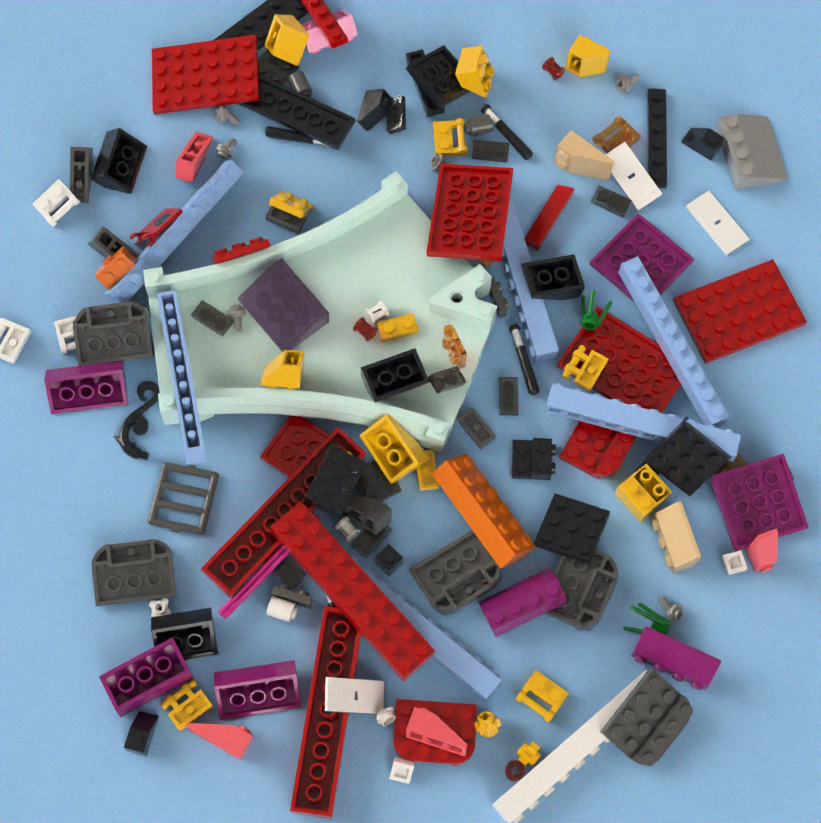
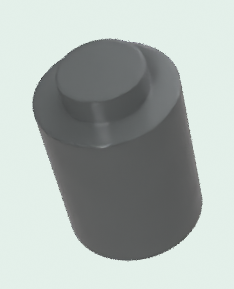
M302 71L295 72L288 77L292 90L308 97L311 96L312 88Z
M490 115L467 119V123H465L466 133L473 137L493 132Z

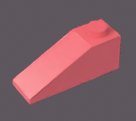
M199 132L193 135L177 158L175 178L193 183L213 140L212 136Z
M777 529L758 535L745 550L754 572L760 570L762 573L773 569L772 566L777 562Z
M414 707L407 726L406 738L461 756L466 755L467 743L437 715L426 708L419 709Z
M188 723L186 726L189 731L239 760L242 759L253 740L252 735H250L251 731L242 725L238 728L235 725Z

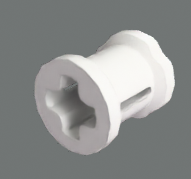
M379 301L376 306L370 309H364L366 317L371 324H374L377 319L383 316H389L388 309L382 301Z
M348 516L344 517L335 526V529L340 530L346 537L348 543L354 540L361 532L359 528L356 529L352 525Z

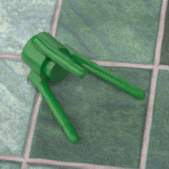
M595 290L591 291L587 312L585 295H582L580 325L590 331L595 330L596 327H601L602 320L613 303L609 301L598 319L597 313L592 311Z
M638 603V606L646 612L632 605L630 606L631 610L652 621L650 628L662 634H667L671 622L666 620L665 617L660 616L642 603ZM626 626L623 627V629L626 631L641 633L643 631V629Z

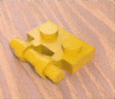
M282 191L271 197L269 205L299 218L307 216L314 207L313 204L308 203V200L296 198L292 193Z
M580 345L573 352V358L570 363L564 367L562 378L568 380L571 375H574L576 378L573 383L590 392L609 359L593 350L588 356L584 354L586 347ZM579 361L584 362L581 369L576 367Z
M194 679L187 684L186 682L182 684L178 691L172 695L169 694L166 696V700L160 703L164 710L170 706L174 708L168 713V716L179 731H182L188 723L194 722L213 707L201 689L195 694L192 692V689L198 686ZM184 695L189 697L180 705L176 702Z

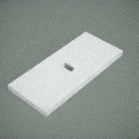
M626 142L606 154L615 161L611 174L638 211L662 195ZM634 173L635 176L629 179L628 177Z
M707 191L686 205L688 211L726 256L750 240L710 191Z
M326 677L325 711L378 714L384 708V681Z

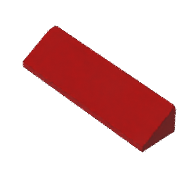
M562 185L556 186L525 236L526 245L539 251L571 199L574 188Z

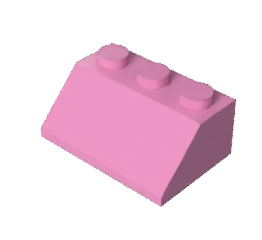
M344 9L333 12L334 18L348 37V41L353 40V37L357 36L358 33L352 14ZM313 20L301 24L309 33V39L305 46V50L308 53H318L324 47L331 48Z

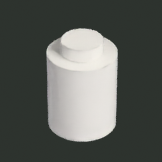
M272 596L266 615L290 622L291 619L295 620L298 608H295L296 603Z

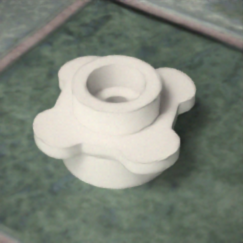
M162 598L159 601H150L149 606L152 608L151 617L171 614L167 598Z
M394 708L381 709L376 716L377 723L382 726H388L396 719L395 712L393 711Z

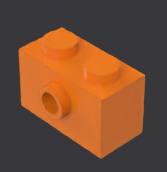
M122 246L113 256L109 255L102 262L103 265L97 269L95 278L109 290L136 265L137 259Z

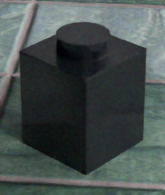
M389 544L375 557V564L389 577L403 563V557Z

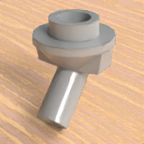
M637 73L631 78H628L626 75L619 76L616 81L617 90L621 93L630 91L633 84L640 79V76Z
M219 106L215 110V120H218L219 124L228 119L234 126H237L240 121L228 112V109Z
M232 138L225 142L224 145L218 144L215 148L217 155L223 159L231 158L234 151L231 147L237 144V140Z
M438 154L431 159L430 165L433 171L439 172L440 164H456V162H444L443 155Z
M240 304L232 305L229 307L230 310L226 312L229 318H234V330L238 332L242 330L241 316L246 314L245 307H241Z
M664 596L657 600L666 611L665 617L669 621L676 622L682 618L684 612L681 604L675 603L671 606Z

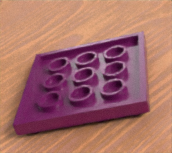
M638 213L590 261L589 265L633 300L618 273L621 263L638 256L661 296L693 263L694 258Z
M784 454L710 477L734 551L749 547L758 535L777 529L779 538L809 528Z

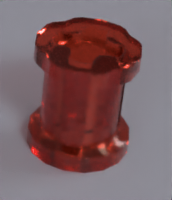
M553 57L545 61L542 66L544 71L552 75L554 81L558 80L565 72V68L560 67Z
M361 317L355 323L352 330L358 331L369 342L376 335L378 328H373L366 322L364 317Z
M519 760L510 761L505 768L506 777L510 781L521 779L525 771L523 763ZM514 766H517V767H518L517 771L520 772V773H516L515 775H512V774H511V773H512V770L509 769V768H513Z

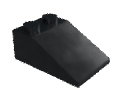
M575 254L521 264L532 299L567 300L581 296L585 288Z

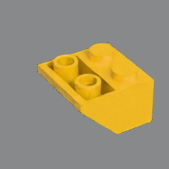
M275 14L264 46L273 56L291 64L299 65L309 39V33L293 15Z
M579 35L569 50L565 69L579 77L605 73L611 51L605 46L593 42L590 38Z
M482 46L462 48L455 75L462 88L482 97H487L489 89H491L494 67L490 64L488 54L485 53Z
M284 350L265 366L261 385L268 388L285 387L291 390L300 388L304 373V351Z
M646 463L620 484L614 494L638 521L642 522L673 492Z

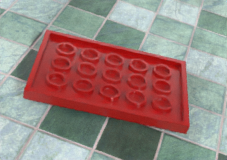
M256 34L152 49V102L155 115L260 101Z
M440 164L426 251L428 257L502 261L514 173L513 168Z
M774 259L673 298V302L705 364L804 326L807 323Z
M597 306L594 312L597 313L598 319L603 309ZM608 312L602 320L601 327H596L595 330L591 331L583 327L556 365L564 371L566 364H569L573 358V352L580 345L586 347L584 354L589 356L593 350L609 359L594 384L593 390L610 400L619 399L625 404H637L644 409H656L661 413L681 385L659 344ZM579 361L576 367L581 369L584 362Z

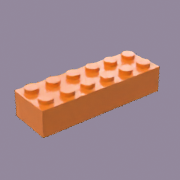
M468 454L446 460L432 473L500 569L521 561L536 547L531 537L525 533L520 522L514 518L508 506L503 503L497 491L491 487L485 475L480 472L474 460Z

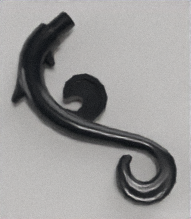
M145 381L137 388L140 400H147L144 397L146 390L154 392L153 398L133 411L121 425L119 436H114L124 453L134 459L148 460L149 453L137 448L135 442L131 444L128 435L130 427L135 423L138 426L132 427V430L136 435L141 436L148 431V421L141 415L158 400V394H160L159 386L153 381Z

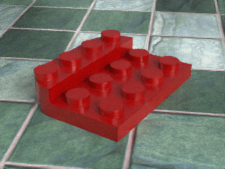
M579 421L559 459L594 478H607L618 472L637 436Z
M396 699L393 746L396 753L402 759L412 762L458 766L471 758L476 745V728L474 723L477 719V704ZM414 707L419 709L426 708L437 715L467 743L466 755L461 756L406 738L407 726Z

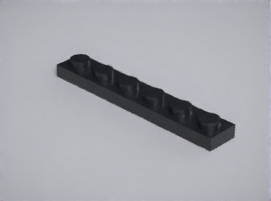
M648 89V174L658 188H666V89Z

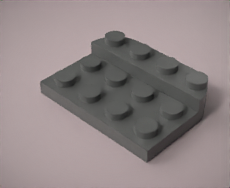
M130 301L83 308L77 314L75 321H73L78 366L155 356L149 320L151 315L146 306L139 302Z
M473 530L409 569L432 608L442 615L459 611L494 589L501 581L500 567Z
M157 539L102 546L92 559L96 607L177 596L173 554L167 544Z
M597 550L590 564L562 555L554 575L566 595L567 603L545 614L570 624L577 630H592L601 620L618 582L617 566L609 555Z
M649 668L600 733L631 760L642 765L652 766L663 756L686 726L693 713V708L684 695H681L654 669Z

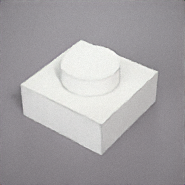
M741 550L722 555L721 557L727 576L748 569Z
M395 757L389 779L409 784L415 762Z

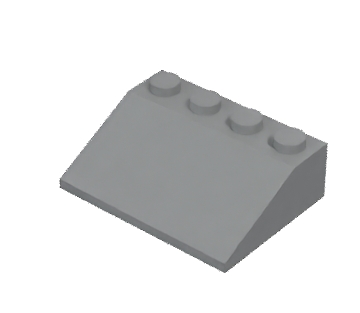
M743 114L720 117L716 130L718 134L725 137L722 149L735 191L788 181L768 117Z

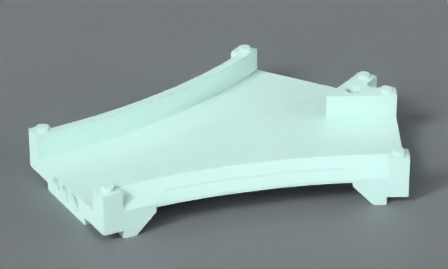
M397 171L381 181V190L352 209L318 227L278 244L218 264L164 275L162 267L143 270L145 288L149 298L160 394H158L159 408L165 425L177 424L179 419L157 293L176 290L200 422L213 417L214 414H281L329 419L371 427L386 414H389L419 443L423 450L428 448L443 454L495 322L497 305L480 300L490 293L492 277L480 264L473 268L466 259L427 256L426 251L431 220L407 194L408 184ZM379 301H382L388 309L389 316H383L377 319L374 324H371L366 317L364 309H370L376 306ZM236 304L245 307L246 313L244 316H241L242 330L238 332L234 330V318H229L226 312L230 310V306ZM414 313L419 333L385 342L381 341L377 322ZM415 348L430 383L375 403L368 394L361 378V367ZM284 350L304 351V373L300 388L291 390L285 387L268 388L261 385L265 366Z

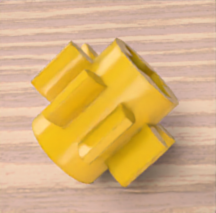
M489 711L479 714L477 717L478 722L474 723L476 731L480 733V736L483 735L484 737H493L498 732L497 727L501 726L499 717H496L495 713L492 714Z
M534 741L531 744L525 742L516 752L520 756L517 761L524 767L527 764L532 767L541 757V754L538 752L541 747Z

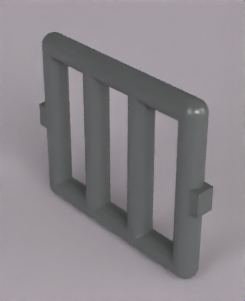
M168 462L163 463L148 517V524L169 528L171 532L179 533V531L203 535L206 530L219 474L213 471L198 469L195 465L191 464L183 466ZM173 471L210 479L208 490L167 482L168 472ZM164 489L206 497L203 508L161 500ZM159 507L201 515L199 526L157 518Z

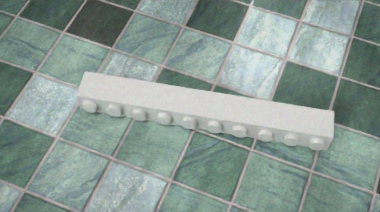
M647 670L492 805L506 823H518L524 818L522 813L526 809L533 810L540 803L538 799L543 794L547 797L555 790L553 786L558 781L562 784L571 776L568 773L573 768L578 770L586 763L584 760L586 756L590 754L593 757L601 749L599 745L603 741L606 743L610 742L600 731Z

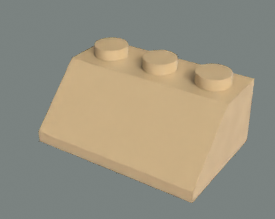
M679 501L656 512L651 521L654 531H657L659 535L658 544L660 549H664L666 555L664 557L667 568L671 569L672 573L694 567L701 558L682 502Z

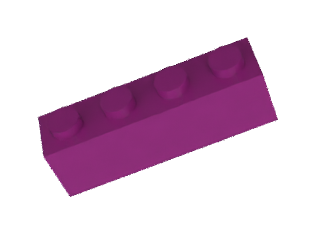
M123 361L46 370L44 381L51 414L128 405Z
M547 568L478 603L495 637H498L567 603V599L556 576L550 568Z
M647 626L640 633L631 654L636 662L652 665L654 670L660 673L667 672L677 681L683 682L684 680L691 683L690 686L697 690H705L709 687L721 663V660Z
M173 637L99 676L120 717L194 678Z
M295 660L214 672V688L220 720L301 708Z

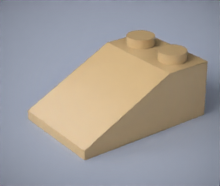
M571 130L558 144L554 163H556L558 168L568 173L608 181L611 177L615 161Z

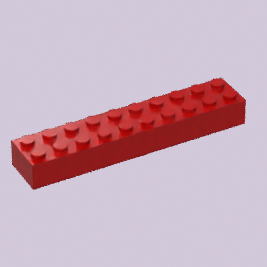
M339 427L332 432L201 568V572L228 598L281 545L271 533L270 526L300 501L311 513L316 507L303 501L331 445L345 452H350L361 460L367 454Z
M302 501L270 526L274 537L403 682L434 656L435 650Z
M324 606L290 807V812L293 814L332 819L349 716V712L325 711L326 677L355 679L361 641L359 631L335 607Z

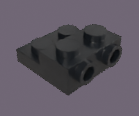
M552 439L513 440L512 479L550 480L552 474H555L556 463L552 462V456H555L556 444H552Z

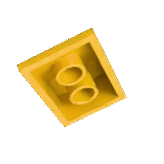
M386 414L359 435L391 484L402 480L429 460L419 443L389 414Z

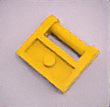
M458 118L451 121L433 122L436 156L438 154L443 156H459L468 153L464 135L465 119ZM457 128L458 147L453 148L452 129Z
M535 670L515 700L526 704L549 723L569 693ZM528 691L551 706V710H546L526 695Z

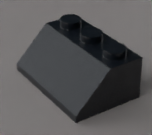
M121 128L106 132L91 180L107 189L132 193L147 145Z
M415 348L361 367V378L368 394L375 403L430 383Z
M211 608L151 617V633L154 647L173 637L184 660L218 654Z

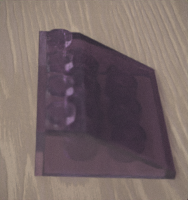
M282 258L267 268L238 297L239 302L282 352L284 350H292L329 323V312Z

